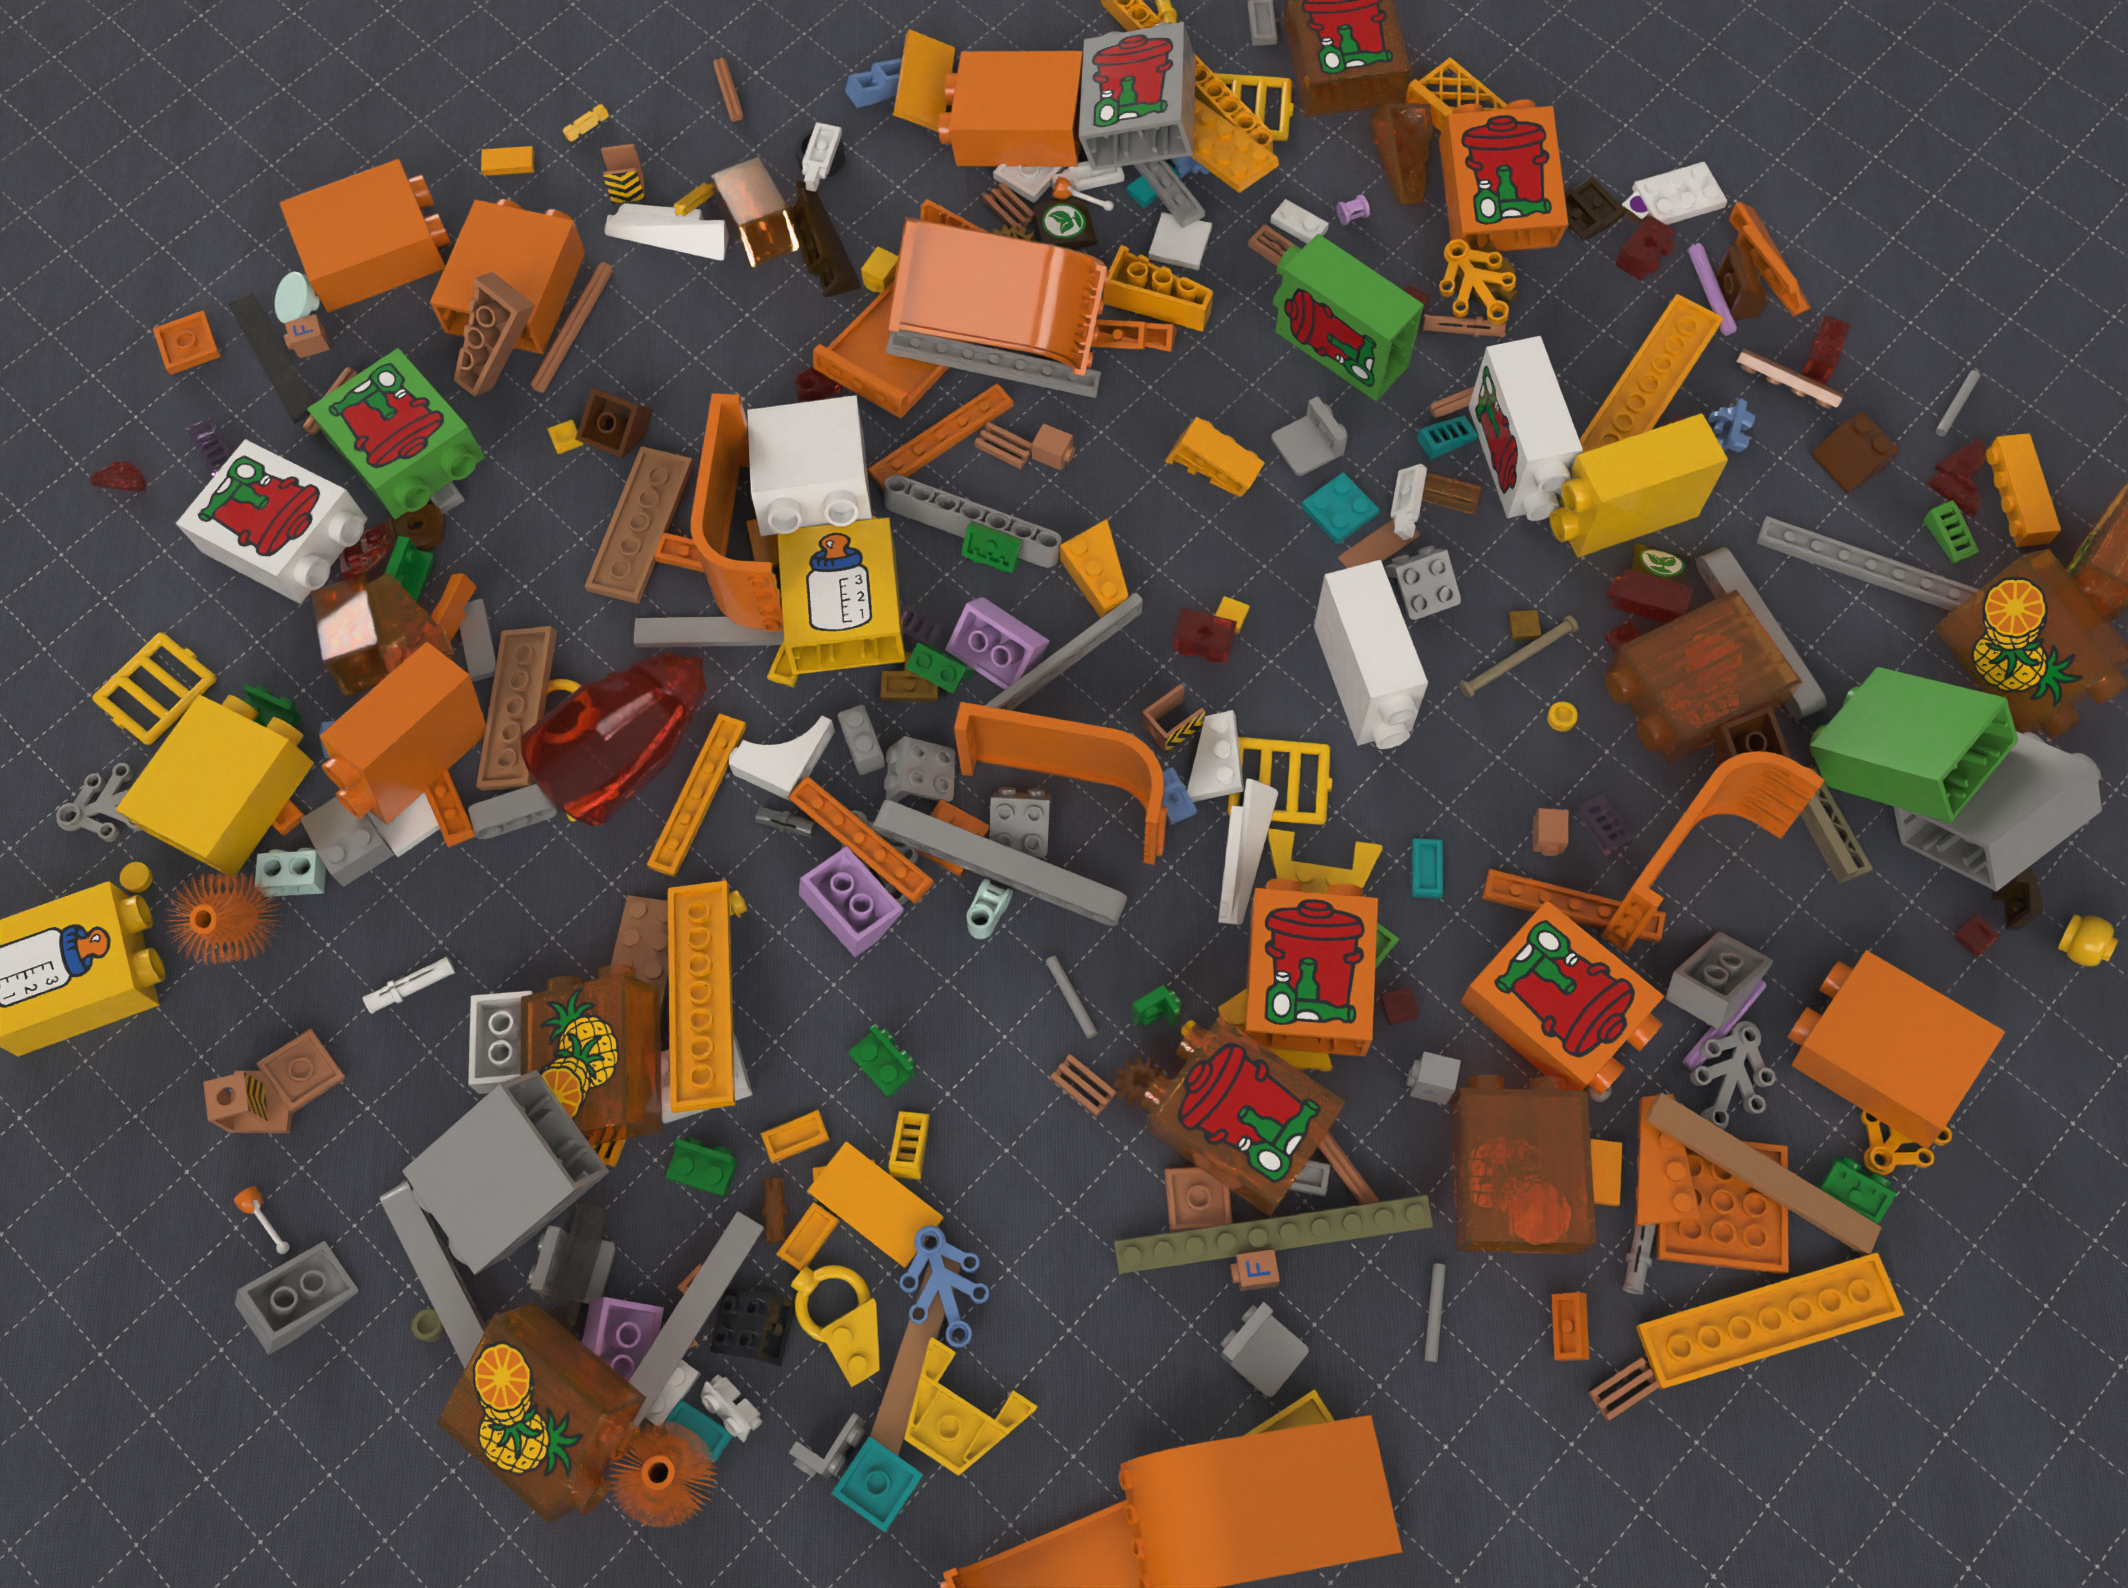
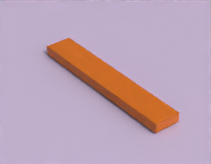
M996 383L867 469L868 475L884 492V483L888 477L892 475L908 477L985 426L987 422H991L1012 408L1014 401Z
M806 776L788 796L790 801L845 847L847 846L858 858L913 904L916 905L935 883L932 878L810 777Z
M1493 869L1488 871L1482 897L1484 900L1536 912L1548 900L1573 922L1604 930L1622 903L1621 901ZM1656 910L1637 938L1659 943L1662 938L1666 913Z

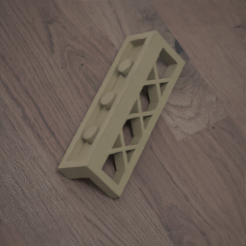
M1816 767L1812 768V770H1814L1817 773V775L1820 776ZM1823 782L1819 790L1802 810L1800 816L1838 884L1869 873L1873 868ZM1823 806L1829 809L1830 816H1828ZM1837 831L1842 832L1845 838L1844 843ZM1852 857H1855L1857 859L1861 868H1858L1856 866Z

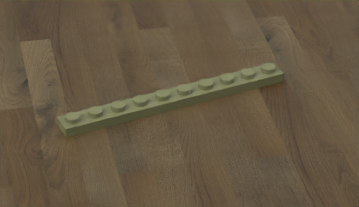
M1425 1194L1115 1240L1114 1244L1118 1271L1121 1274L1236 1257L1237 1254L1272 1249L1276 1251L1432 1228L1433 1225L1428 1195Z

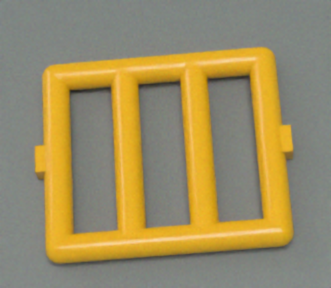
M1214 73L1224 84L1232 85L1231 91L1240 100L1242 86H1257L1255 115L1263 123L1267 87L1282 88L1279 130H1271V132L1273 133V141H1286L1288 139L1290 116H1293L1294 103H1291L1292 80L1290 78Z
M158 633L93 695L92 699L99 707L113 717L112 721L122 730L126 728L145 745H151L188 710L198 694L203 695L217 681V677L196 660L197 656L187 647L183 649L166 634ZM161 646L202 678L190 691L150 659ZM140 666L181 698L170 711L129 679ZM119 686L160 719L149 731H146L108 699Z
M1238 737L1242 767L1244 749L1261 750L1259 782L1270 786L1273 751L1290 753L1286 810L1274 809L1271 821L1323 825L1326 823L1328 792H1331L1332 778H1329L1331 752L1329 745ZM1301 754L1319 755L1315 813L1298 812ZM1241 792L1229 794V816L1232 806H1240Z

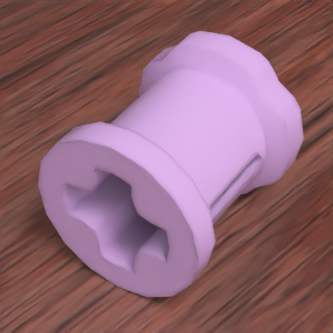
M1362 194L1358 195L1355 200L1346 203L1339 202L1336 206L1337 216L1344 226L1348 225L1351 220L1360 217L1367 218L1370 215L1369 204Z

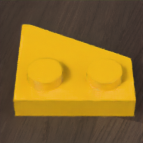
M873 1297L820 1329L823 1338L851 1388L880 1371L876 1301Z

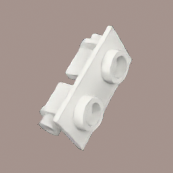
M717 1375L710 1383L708 1381L705 1382L700 1395L702 1402L708 1411L716 1413L724 1421L726 1430L732 1436H738L742 1442H745L750 1429L754 1431L763 1422L759 1418L761 1414L746 1398L738 1405H735L733 1401L741 1393L726 1377L722 1378L720 1375Z

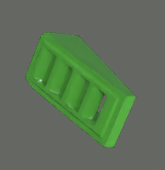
M1953 500L1931 509L1923 519L1953 565L1979 553L1965 520ZM1951 526L1952 529L1946 530V527ZM1957 535L1958 539L1952 541L1951 537ZM1962 544L1965 546V548L1960 551H1956L1955 547H1958Z

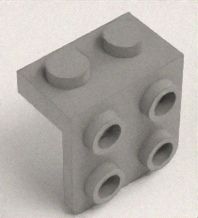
M1318 396L1309 400L1306 416L1273 432L1271 435V441L1297 476H1303L1343 455L1348 438L1344 426L1336 422L1330 407L1327 404H1323Z
M1428 546L1418 550L1419 555L1410 558L1409 555H1402L1392 559L1393 564L1385 566L1387 576L1397 578L1405 609L1410 619L1416 620L1460 604L1461 597L1447 550Z
M906 736L890 746L886 753V763H888V773L884 781L886 800L897 803L910 794L936 801L944 800L947 803L952 801L954 797L956 755L954 749Z
M1000 787L998 791H993L990 805L989 840L1032 857H1045L1048 852L1051 794H1045L1044 789L1037 788L1028 789L1027 793L1016 792V789L1011 787Z
M548 1225L546 1233H543L539 1239L538 1251L540 1255L537 1265L534 1264L529 1274L530 1289L541 1295L589 1304L592 1298L603 1297L616 1246L609 1241L569 1234L560 1227Z
M1263 1302L1259 1308L1252 1305L1241 1319L1245 1325L1238 1333L1232 1330L1220 1345L1225 1349L1220 1357L1263 1395L1270 1398L1280 1389L1306 1357L1309 1350L1307 1345L1271 1315L1273 1309Z
M853 1413L824 1459L796 1441L789 1451L796 1458L793 1465L811 1477H814L816 1472L830 1480L832 1475L837 1477L847 1463L848 1459L844 1456L851 1446L857 1447L866 1432L863 1429L865 1422L860 1416Z

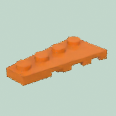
M1665 1094L1674 1099L1673 1094ZM1656 1096L1642 1097L1639 1100V1155L1637 1156L1638 1186L1636 1187L1637 1214L1635 1215V1227L1693 1221L1701 1218L1685 1145L1645 1121Z

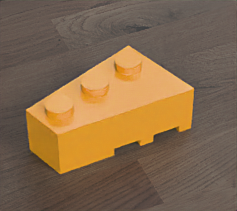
M1198 417L1181 434L1164 461L1171 465L1176 461L1188 467L1187 472L1194 476L1197 472L1211 478V484L1239 497L1251 487L1265 463L1254 452L1244 449L1232 437L1222 434L1213 428L1210 422Z
M1107 519L1060 545L1061 563L1100 618H1103L1129 598Z

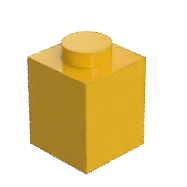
M877 246L861 268L863 284L873 292L882 293L895 280L898 256Z

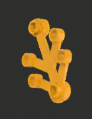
M1461 239L1450 241L1444 249V258L1448 262L1444 279L1439 284L1440 294L1444 297H1450L1455 293L1454 279L1459 267L1465 274L1458 298L1453 303V314L1459 318L1465 317L1468 314V300L1473 287L1487 308L1488 321L1494 325L1505 323L1509 317L1508 305L1503 301L1495 300L1484 283L1499 284L1501 289L1505 291L1515 288L1516 276L1513 273L1493 272L1501 268L1502 255L1499 252L1487 253L1471 250L1468 243ZM1461 252L1462 255L1454 256L1453 253ZM1494 258L1499 260V262L1495 264H1492L1489 261ZM1470 261L1486 263L1487 268L1493 271L1474 268ZM1505 279H1511L1512 283L1505 284L1503 281ZM1445 285L1452 286L1450 290L1443 289ZM1460 305L1465 307L1462 311H1458L1456 308ZM1495 313H1501L1503 316L1496 318L1493 315Z
M1862 1111L1860 1117L1863 1124L1866 1125L1870 1147L1864 1152L1863 1162L1871 1173L1877 1172L1884 1176L1891 1173L1895 1166L1916 1165L1919 1168H1927L1934 1163V1154L1929 1149L1920 1148L1915 1152H1895L1901 1143L1916 1142L1889 1126L1890 1136L1883 1143L1879 1126L1880 1120L1876 1118L1875 1122H1870L1866 1118L1867 1112ZM1947 1126L1943 1129L1946 1139L1940 1140L1937 1137L1934 1141L1936 1145L1942 1146L1951 1141L1952 1132ZM1919 1153H1924L1928 1157V1163L1920 1161ZM1875 1155L1883 1157L1884 1165H1878L1875 1162Z

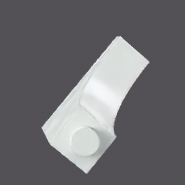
M821 715L816 724L802 736L782 744L760 745L743 740L739 747L733 749L729 757V766L733 775L790 801L788 796L806 776L809 777L835 732L832 720Z

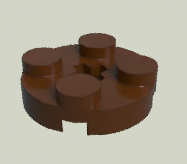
M427 503L417 511L406 512L398 519L390 518L388 521V532L395 544L398 536L409 537L418 550L426 551L444 540L445 518L440 509L434 504ZM419 521L423 525L418 530H411L415 526V522Z

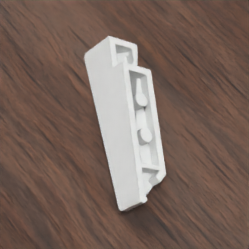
M623 204L619 207L617 214L608 215L605 226V234L607 236L720 261L725 258L729 239L725 220H704L702 211L699 209H694L683 217L681 214L677 216L674 213L676 211L675 207Z
M1253 779L1246 780L1243 807H1231L1218 923L1235 925L1243 923L1278 796L1276 789Z

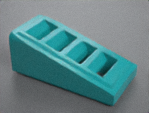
M1465 415L1420 429L1417 437L1418 442L1430 460L1478 439L1477 433ZM1462 425L1467 434L1463 435L1458 427ZM1453 429L1458 437L1454 438L1450 430ZM1443 433H1445L1448 440L1444 439V437L1442 436ZM1434 437H1437L1438 443L1435 442Z

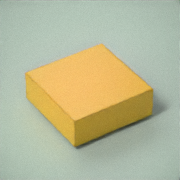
M573 419L547 428L558 455L583 445L582 442L575 440L578 431Z
M1224 596L1213 619V624L1239 633L1250 610V605Z

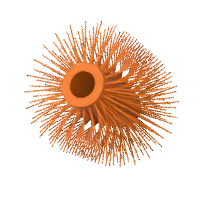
M242 872L241 889L238 895V892H236L237 879L231 878L234 888L230 894L228 890L230 887L228 880L230 878L227 873L224 878L220 873L222 879L218 878L216 880L218 881L216 883L218 884L216 894L212 888L214 875L211 874L208 884L211 888L208 896L204 887L203 874L200 880L202 879L200 884L203 885L204 898L200 896L195 880L193 881L200 904L194 899L188 887L186 888L189 892L188 894L193 898V903L197 906L191 904L187 900L188 898L181 897L187 902L186 904L191 906L189 907L190 909H185L189 911L186 913L190 914L181 913L184 914L181 917H189L190 919L169 920L190 921L183 923L185 925L183 927H191L184 930L185 935L189 931H194L187 936L185 944L190 941L189 939L193 934L198 933L195 935L196 938L190 942L192 946L189 951L194 947L193 945L198 940L197 938H201L198 944L199 947L196 950L198 952L196 953L197 956L195 955L198 959L200 946H202L201 944L205 940L203 960L206 965L207 948L210 944L213 949L211 952L213 956L211 958L214 964L217 962L214 952L217 942L221 950L219 951V956L222 959L226 956L229 963L233 958L230 947L232 941L236 947L234 954L237 957L241 955L238 947V941H241V945L244 948V961L246 960L248 952H246L247 947L244 945L245 937L250 943L249 945L254 956L255 947L252 945L253 942L249 936H253L252 938L256 940L259 947L261 945L257 939L258 937L254 935L256 933L251 930L254 929L260 935L259 937L266 941L265 936L262 935L264 933L257 929L264 927L259 925L262 923L258 922H264L268 919H259L258 917L278 916L258 915L270 912L269 910L264 911L265 909H257L264 906V904H256L261 900L263 892L257 896L258 898L255 902L250 903L253 901L252 899L257 892L258 885L247 902L253 880L250 877L249 887L246 890L247 893L243 896L242 890L243 886H245L243 884L245 883V878ZM222 883H224L226 887L224 895L220 889ZM224 942L228 946L226 953L222 949Z
M660 1421L658 1429L657 1423L656 1428L654 1423V1434L652 1431L651 1435L649 1433L647 1436L643 1431L639 1439L636 1436L634 1437L636 1443L625 1439L636 1451L628 1446H622L639 1459L618 1450L642 1464L643 1466L633 1463L642 1468L615 1463L634 1470H611L619 1473H628L618 1474L615 1477L620 1479L619 1481L622 1485L618 1481L614 1482L619 1485L616 1487L622 1490H618L619 1493L628 1498L623 1503L627 1505L624 1507L625 1509L629 1510L638 1505V1510L636 1508L631 1516L633 1514L636 1515L640 1509L643 1512L642 1517L644 1513L646 1516L645 1520L643 1518L641 1522L645 1525L647 1516L649 1515L650 1517L651 1515V1518L653 1516L651 1526L657 1527L659 1514L661 1517L662 1510L661 1525L664 1512L665 1525L669 1527L671 1523L672 1527L675 1515L681 1525L680 1519L685 1517L683 1514L685 1510L687 1512L686 1518L690 1513L696 1514L693 1508L703 1511L692 1499L702 1505H706L686 1489L705 1499L711 1500L684 1484L693 1486L686 1483L691 1482L714 1487L707 1483L690 1479L717 1481L703 1476L718 1474L715 1472L708 1473L709 1470L704 1467L712 1469L708 1464L714 1462L707 1458L709 1455H703L704 1452L692 1453L702 1448V1445L699 1444L701 1442L700 1438L693 1444H699L700 1446L692 1450L689 1448L690 1442L688 1438L686 1439L685 1437L683 1440V1434L681 1435L679 1432L677 1434L676 1431L675 1436L673 1433L672 1437L674 1425H670L668 1435L669 1424H665L664 1436V1423L662 1426ZM698 1435L694 1436L692 1440L694 1439L695 1441L698 1438ZM667 1467L668 1476L663 1482H660V1473Z

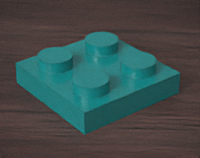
M1344 472L1301 503L1303 511L1336 545L1376 517L1380 510Z
M869 1436L831 1494L886 1533L924 1475Z

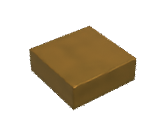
M1537 610L1512 611L1508 613L1511 641L1536 640L1541 637Z

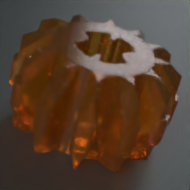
M1138 1056L1135 1066L1130 1060H1126L1125 1068L1127 1070L1117 1069L1116 1074L1121 1079L1114 1081V1087L1122 1089L1117 1094L1119 1099L1129 1096L1126 1106L1131 1107L1134 1101H1138L1139 1110H1143L1145 1100L1153 1107L1156 1105L1154 1096L1159 1098L1164 1096V1091L1159 1087L1165 1086L1167 1081L1165 1078L1159 1077L1163 1073L1162 1067L1152 1070L1153 1059H1149L1146 1065H1142V1057ZM1135 1078H1138L1140 1081L1146 1080L1145 1088H1142L1140 1085L1135 1087Z

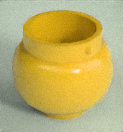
M2074 914L2058 949L2066 952L2069 959L2086 967H2093L2102 960L2107 962L2110 960L2119 940L2113 938L2114 928L2103 918L2092 915L2082 917Z

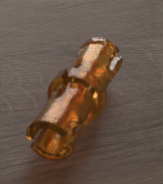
M770 1178L764 1179L765 1207L762 1208V1215L766 1218L765 1243L777 1244V1241L784 1243L786 1241L784 1215L787 1214V1207L784 1206L783 1178H772V1181Z

